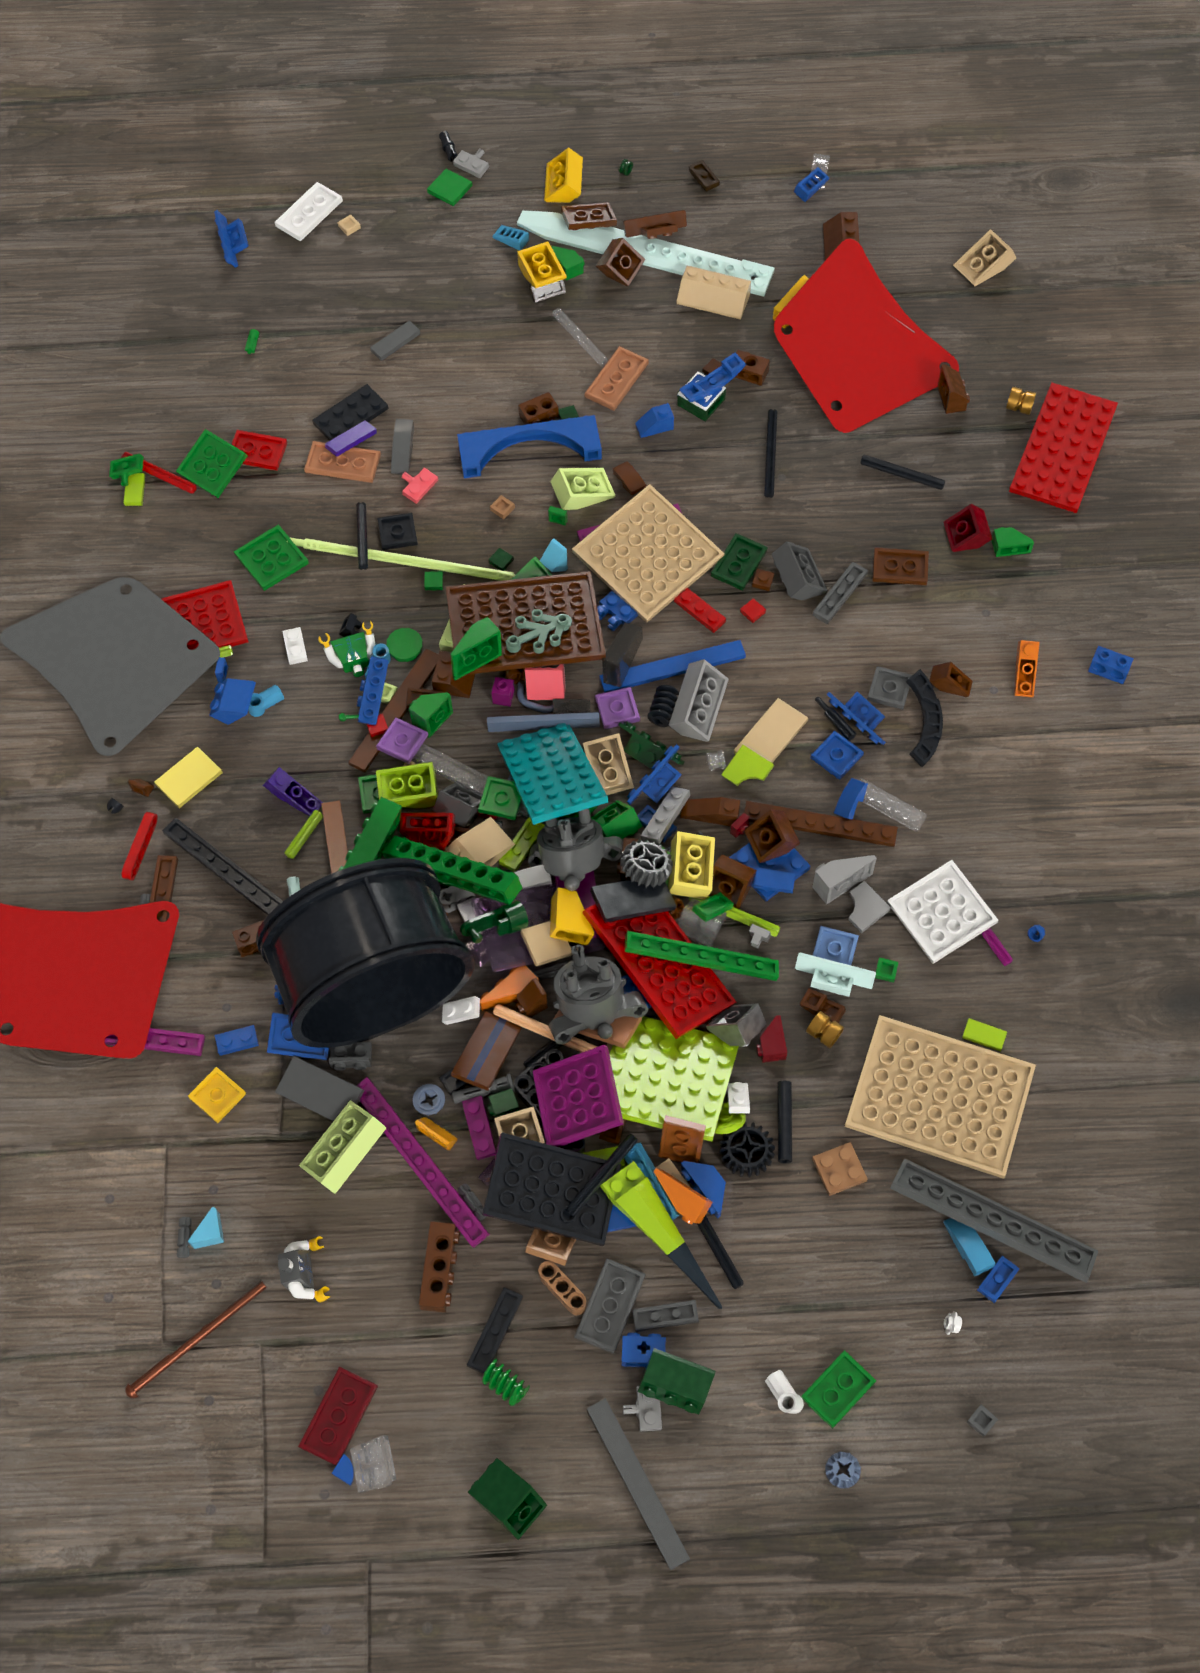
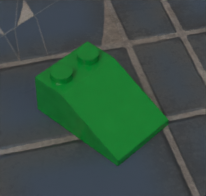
M488 617L471 625L452 651L451 665L455 681L502 655L500 630Z

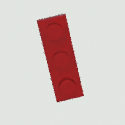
M688 588L674 598V602L713 633L726 622V618Z

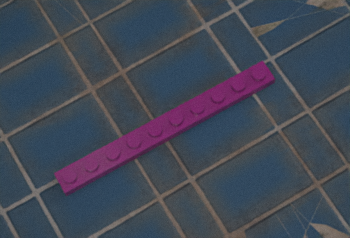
M366 1077L357 1085V1087L364 1090L360 1102L373 1117L386 1127L384 1131L386 1136L469 1244L475 1248L490 1233L370 1078Z

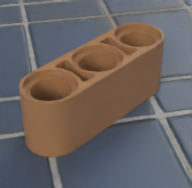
M551 1261L541 1263L538 1269L541 1282L571 1314L576 1316L583 1314L587 1307L584 1294L556 1264ZM546 1269H551L554 1271V1274L550 1277H545L543 1272ZM560 1284H565L568 1286V1290L559 1292L557 1287ZM581 1300L583 1303L581 1307L574 1308L571 1305L572 1301Z

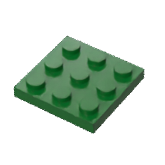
M205 429L176 472L206 492L219 498L248 455Z
M279 524L234 551L237 559L263 591L309 564L308 559Z

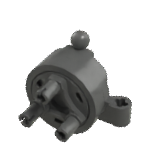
M589 808L578 811L579 817L547 820L546 825L537 835V844L531 846L528 862L531 867L544 865L546 872L559 876L560 880L564 882L565 888L569 891L577 890L580 881L585 878V874L599 867L602 857L616 861L622 855V839L617 836L603 837L601 825L591 819Z
M577 945V950L575 946L571 948L573 961L564 965L555 976L554 990L557 1001L553 1002L554 1008L562 1012L563 1016L553 1019L549 1024V1028L558 1044L568 1043L578 1032L588 1028L597 1030L600 1038L608 1039L613 1034V1028L610 1024L614 1022V1019L622 1016L643 1017L648 1012V1007L640 992L633 991L624 994L623 987L626 984V979L621 978L620 970L613 962L601 957H585L584 947Z

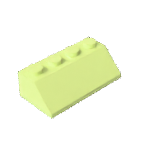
M350 1100L299 1166L336 1194L386 1130V1127Z

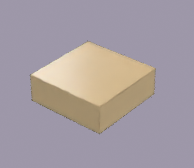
M352 215L337 222L338 227L347 236L361 228L359 222Z

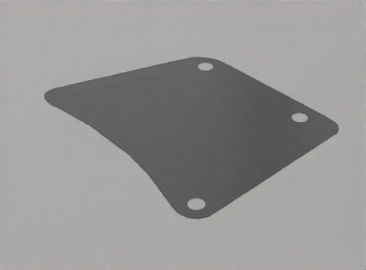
M126 577L116 578L9 626L0 635V640L5 647L36 668L60 692L78 716L94 749L104 756H112L119 753L218 661L220 657L219 647L141 582ZM126 584L130 585L132 591L127 595L121 594L120 588ZM192 639L197 640L199 645L195 650H190L187 648L188 641ZM108 737H114L116 744L108 748L104 745V740Z

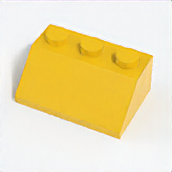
M569 147L547 163L544 197L546 202L570 203L581 195L583 157Z

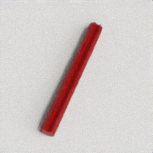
M124 452L121 458L132 456L133 454ZM143 460L144 472L191 494H194L197 490L196 484Z

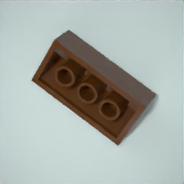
M840 212L823 223L825 261L845 239H853L860 244L857 212Z

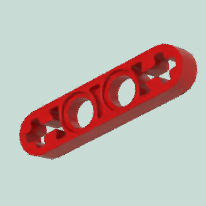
M151 812L144 814L122 868L123 879L131 881L135 879L158 820L157 814Z

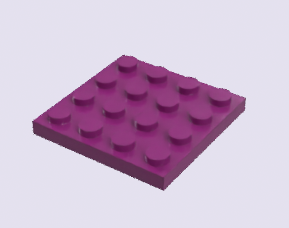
M602 1045L533 1070L546 1144L560 1147L624 1124L608 1046Z

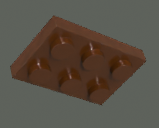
M609 202L561 206V213L569 230L617 226V219Z
M875 547L873 582L927 586L929 551Z

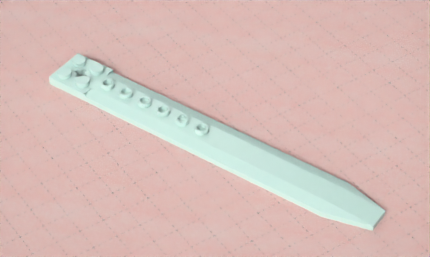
M523 210L517 221L518 226L546 240L599 254H604L612 239L624 238L646 259L642 265L679 275L684 274L688 265L750 280V293L763 297L766 294L775 269L774 267L747 260L740 261L656 238L647 239L643 235L625 237L624 230L614 227L569 230L563 215L556 212Z

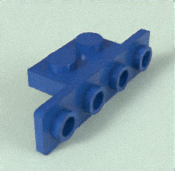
M216 210L214 211L215 222L218 225V234L225 253L224 259L228 264H232L236 268L238 267L236 254L249 246L243 222L238 218L228 225L226 217Z
M370 657L366 679L362 680L360 685V691H363L362 696H358L356 705L360 707L358 722L374 726L377 724L389 662L386 659Z
M856 692L845 705L833 694L827 693L831 698L829 702L836 708L840 706L844 710L842 714L849 720L853 718L857 722L855 726L862 732L865 730L869 732V738L875 744L880 742L884 745L886 743L873 731L885 716L859 692Z
M677 744L674 747L670 746L664 753L666 757L662 761L658 760L651 768L654 771L649 776L646 774L640 780L641 786L637 790L633 789L628 794L627 804L631 805L642 792L657 804L682 776L668 763L680 749Z

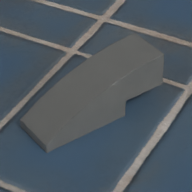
M396 419L391 474L403 475L404 472L409 474L413 449V420Z

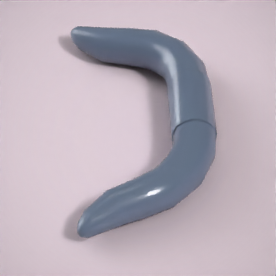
M520 682L518 683L517 697L519 702L532 710L550 713L566 702V699L557 700L550 706H542L529 701L524 697L523 685Z

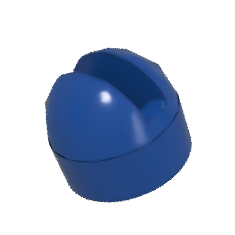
M1034 925L1028 930V936L1032 941L1038 942L1044 938L1046 931L1044 927Z

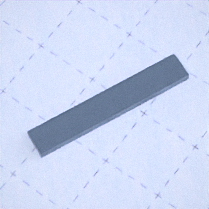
M598 712L487 717L488 732L540 730L554 727L560 723L570 724L571 728L600 727Z

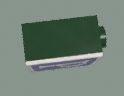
M697 372L688 380L687 384L692 380L697 382L705 377V375ZM723 386L711 395L694 402H689L679 390L677 393V406L706 422L725 400L726 387Z

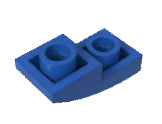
M851 778L838 800L834 814L847 819H853L858 801L863 802L868 783Z

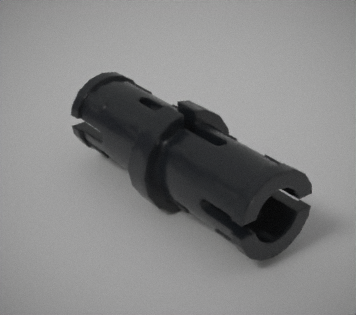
M442 131L439 134L442 149L446 152L448 160L452 162V158L454 160L458 156L455 151V144L451 141L449 133L445 131L444 135Z

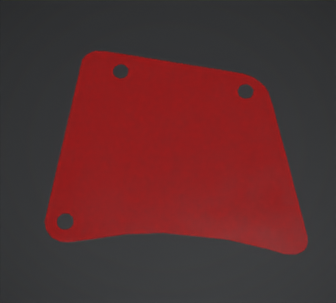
M845 239L781 310L774 322V333L777 340L831 424L839 432L849 433L938 387L940 364L942 362L949 363L952 369L959 372V364L955 357L924 333L908 317L879 279L862 246L853 239ZM783 325H790L793 329L792 333L785 335L781 331ZM835 400L842 404V408L839 411H834L831 408V403Z
M158 901L116 910L76 912L36 910L0 903V1029L5 1023L13 1025V1031L9 1035H3L0 1031V1043L10 1046L131 1059L140 1055L145 1048L179 918L177 906L169 901ZM162 910H166L170 914L169 919L165 922L157 920V914ZM109 1035H116L118 1038L117 1044L113 1047L105 1045V1039Z

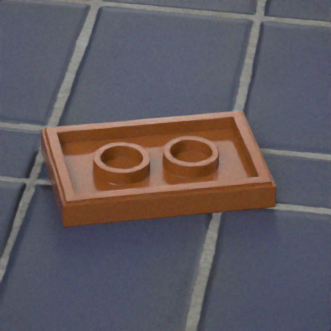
M665 1115L658 1157L681 1163L683 1161L699 1163L706 1125Z

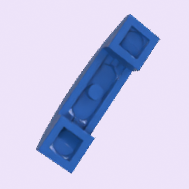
M733 353L721 361L722 366L697 382L692 380L680 388V392L689 402L703 399L730 382L746 366V363L736 353Z

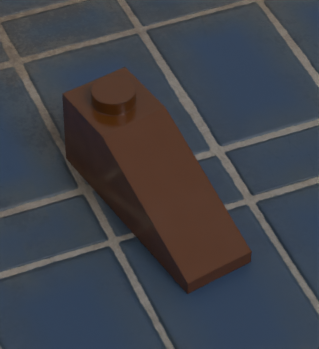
M724 797L688 799L681 810L680 818L731 826L738 819L740 800Z

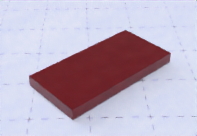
M339 1367L298 1447L336 1466L345 1453L378 1385Z

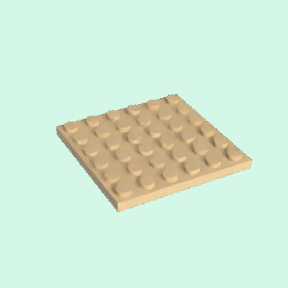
M650 484L572 548V552L614 593L634 609L646 623L671 603L676 596L712 568L725 554Z

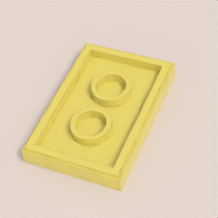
M196 747L154 781V783L178 808H181L223 772L200 748Z

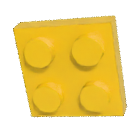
M215 1067L188 1097L216 1123H219L246 1095V1092L219 1068Z

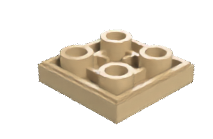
M550 921L522 929L520 932L535 966L572 956L568 941L550 937Z

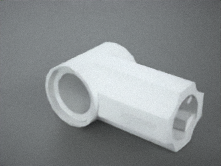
M778 1370L767 1377L765 1382L777 1399L779 1409L785 1413H799L804 1406L803 1399L800 1395L796 1394L783 1372ZM790 1398L794 1401L791 1409L788 1407V1400Z

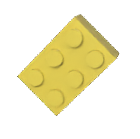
M677 831L671 841L670 855L673 861V868L668 883V889L671 894L704 900L712 891L714 837Z

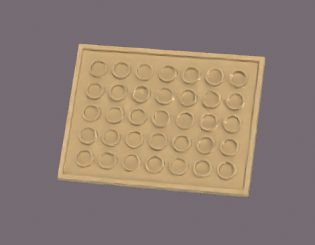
M879 1015L845 1127L1004 1179L1036 1065Z

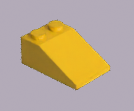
M549 242L517 251L518 265L524 277L535 288L567 278Z

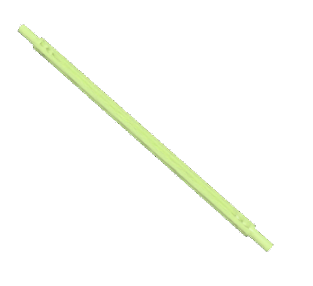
M290 538L296 546H301L304 549L358 557V547L305 538V540ZM368 549V559L498 581L510 580L515 575L514 572Z

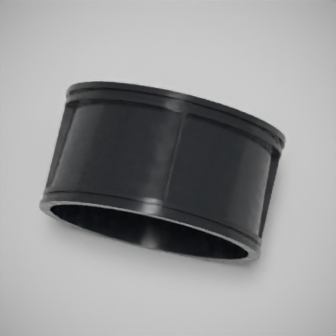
M390 858L345 868L300 889L280 903L262 922L256 935V944L264 961L270 966L288 1011V1022L292 1036L298 1043L309 1047L330 1048L371 1040L428 1015L450 1000L468 982L474 971V960L467 946L459 941L439 899L441 892L438 878L430 865L416 859Z

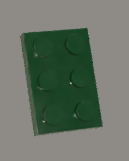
M735 533L724 551V556L719 559L712 570L711 577L743 591L765 556L768 547Z

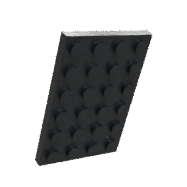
M502 1132L498 1142L482 1215L604 1246L613 1203L602 1188L599 1187L575 1216H571L566 1211V1208L607 1160ZM618 1164L604 1182L620 1171L621 1164Z

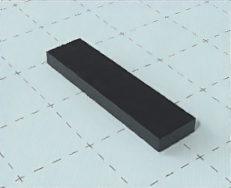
M505 1287L503 1288L470 1356L467 1367L484 1374L501 1346L520 1306L523 1295Z

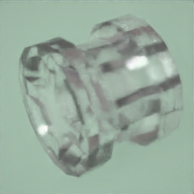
M722 750L714 754L711 752L707 753L710 771H714L716 768H726Z

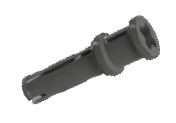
M509 1073L506 1077L495 1079L489 1091L472 1086L452 1091L455 1104L478 1096L494 1095L511 1088L513 1091L515 1089L511 1074Z

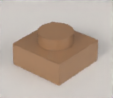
M502 495L490 506V511L502 519H505L515 509V504Z

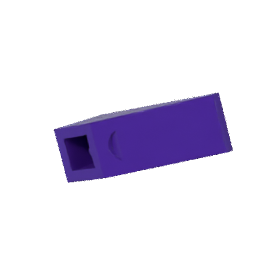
M280 767L263 784L277 798L308 816L314 810H319L322 806L321 803L323 802Z

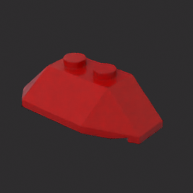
M401 813L400 833L410 841L420 842L426 846L436 847L441 851H445L454 835V813Z

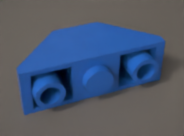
M683 1161L681 1163V1175L686 1182L690 1181L693 1185L692 1189L713 1202L708 1212L710 1215L714 1214L716 1218H719L721 1216L726 1182L712 1165Z

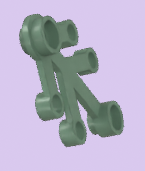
M540 609L532 611V620L535 622L544 621L549 624L526 621L525 617L518 616L515 619V626L519 629L526 628L533 631L519 637L514 635L508 637L506 649L511 653H516L521 649L522 643L539 636L538 641L533 643V651L537 654L543 653L548 634L556 629L555 633L550 635V644L552 646H559L562 633L570 628L572 619L567 614H558L557 616L546 615Z

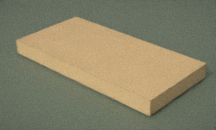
M777 698L734 749V753L736 754L741 746L745 745L773 763L806 724L808 717Z

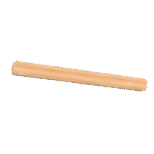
M500 1004L495 1006L493 1010L494 1015L555 1041L548 1025ZM576 1037L563 1044L581 1053L597 1047Z

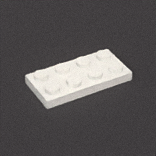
M316 182L275 221V226L301 241L343 201L342 196Z

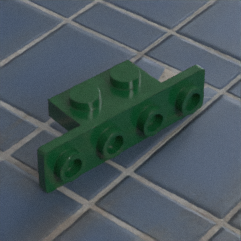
M628 721L626 723L619 722L618 726L632 734L624 748V752L650 769L658 760L662 761L666 752L665 748L667 747L660 741H652L650 739L651 735L644 731L640 733L635 730L636 726ZM676 753L671 758L677 764L683 765L685 763L681 759L682 755Z

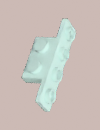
M804 953L798 954L795 966L796 970L814 974L810 987L848 997L850 996L852 984L872 989L876 975L874 971Z

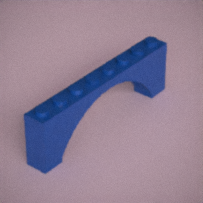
M595 415L457 434L464 478L481 476V471L497 453L511 445L532 440L550 441L564 445L581 455L584 461L602 459Z

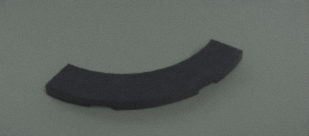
M919 669L906 683L915 693L923 716V728L920 739L909 755L923 767L934 755L941 739L943 715L940 701L936 697L932 683L922 670Z

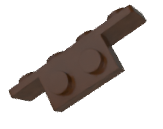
M678 210L624 220L625 237L643 235L647 239H655L657 235L662 234L663 236H671L673 232H678V228L687 226L686 211Z

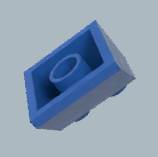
M229 678L219 682L214 690L215 697L210 704L211 711L209 716L227 725L246 716L256 682Z

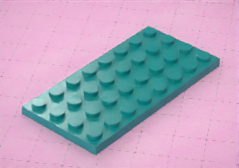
M560 723L551 728H543L534 733L523 734L520 737L505 739L497 743L501 756L533 825L608 803L607 794L570 724Z

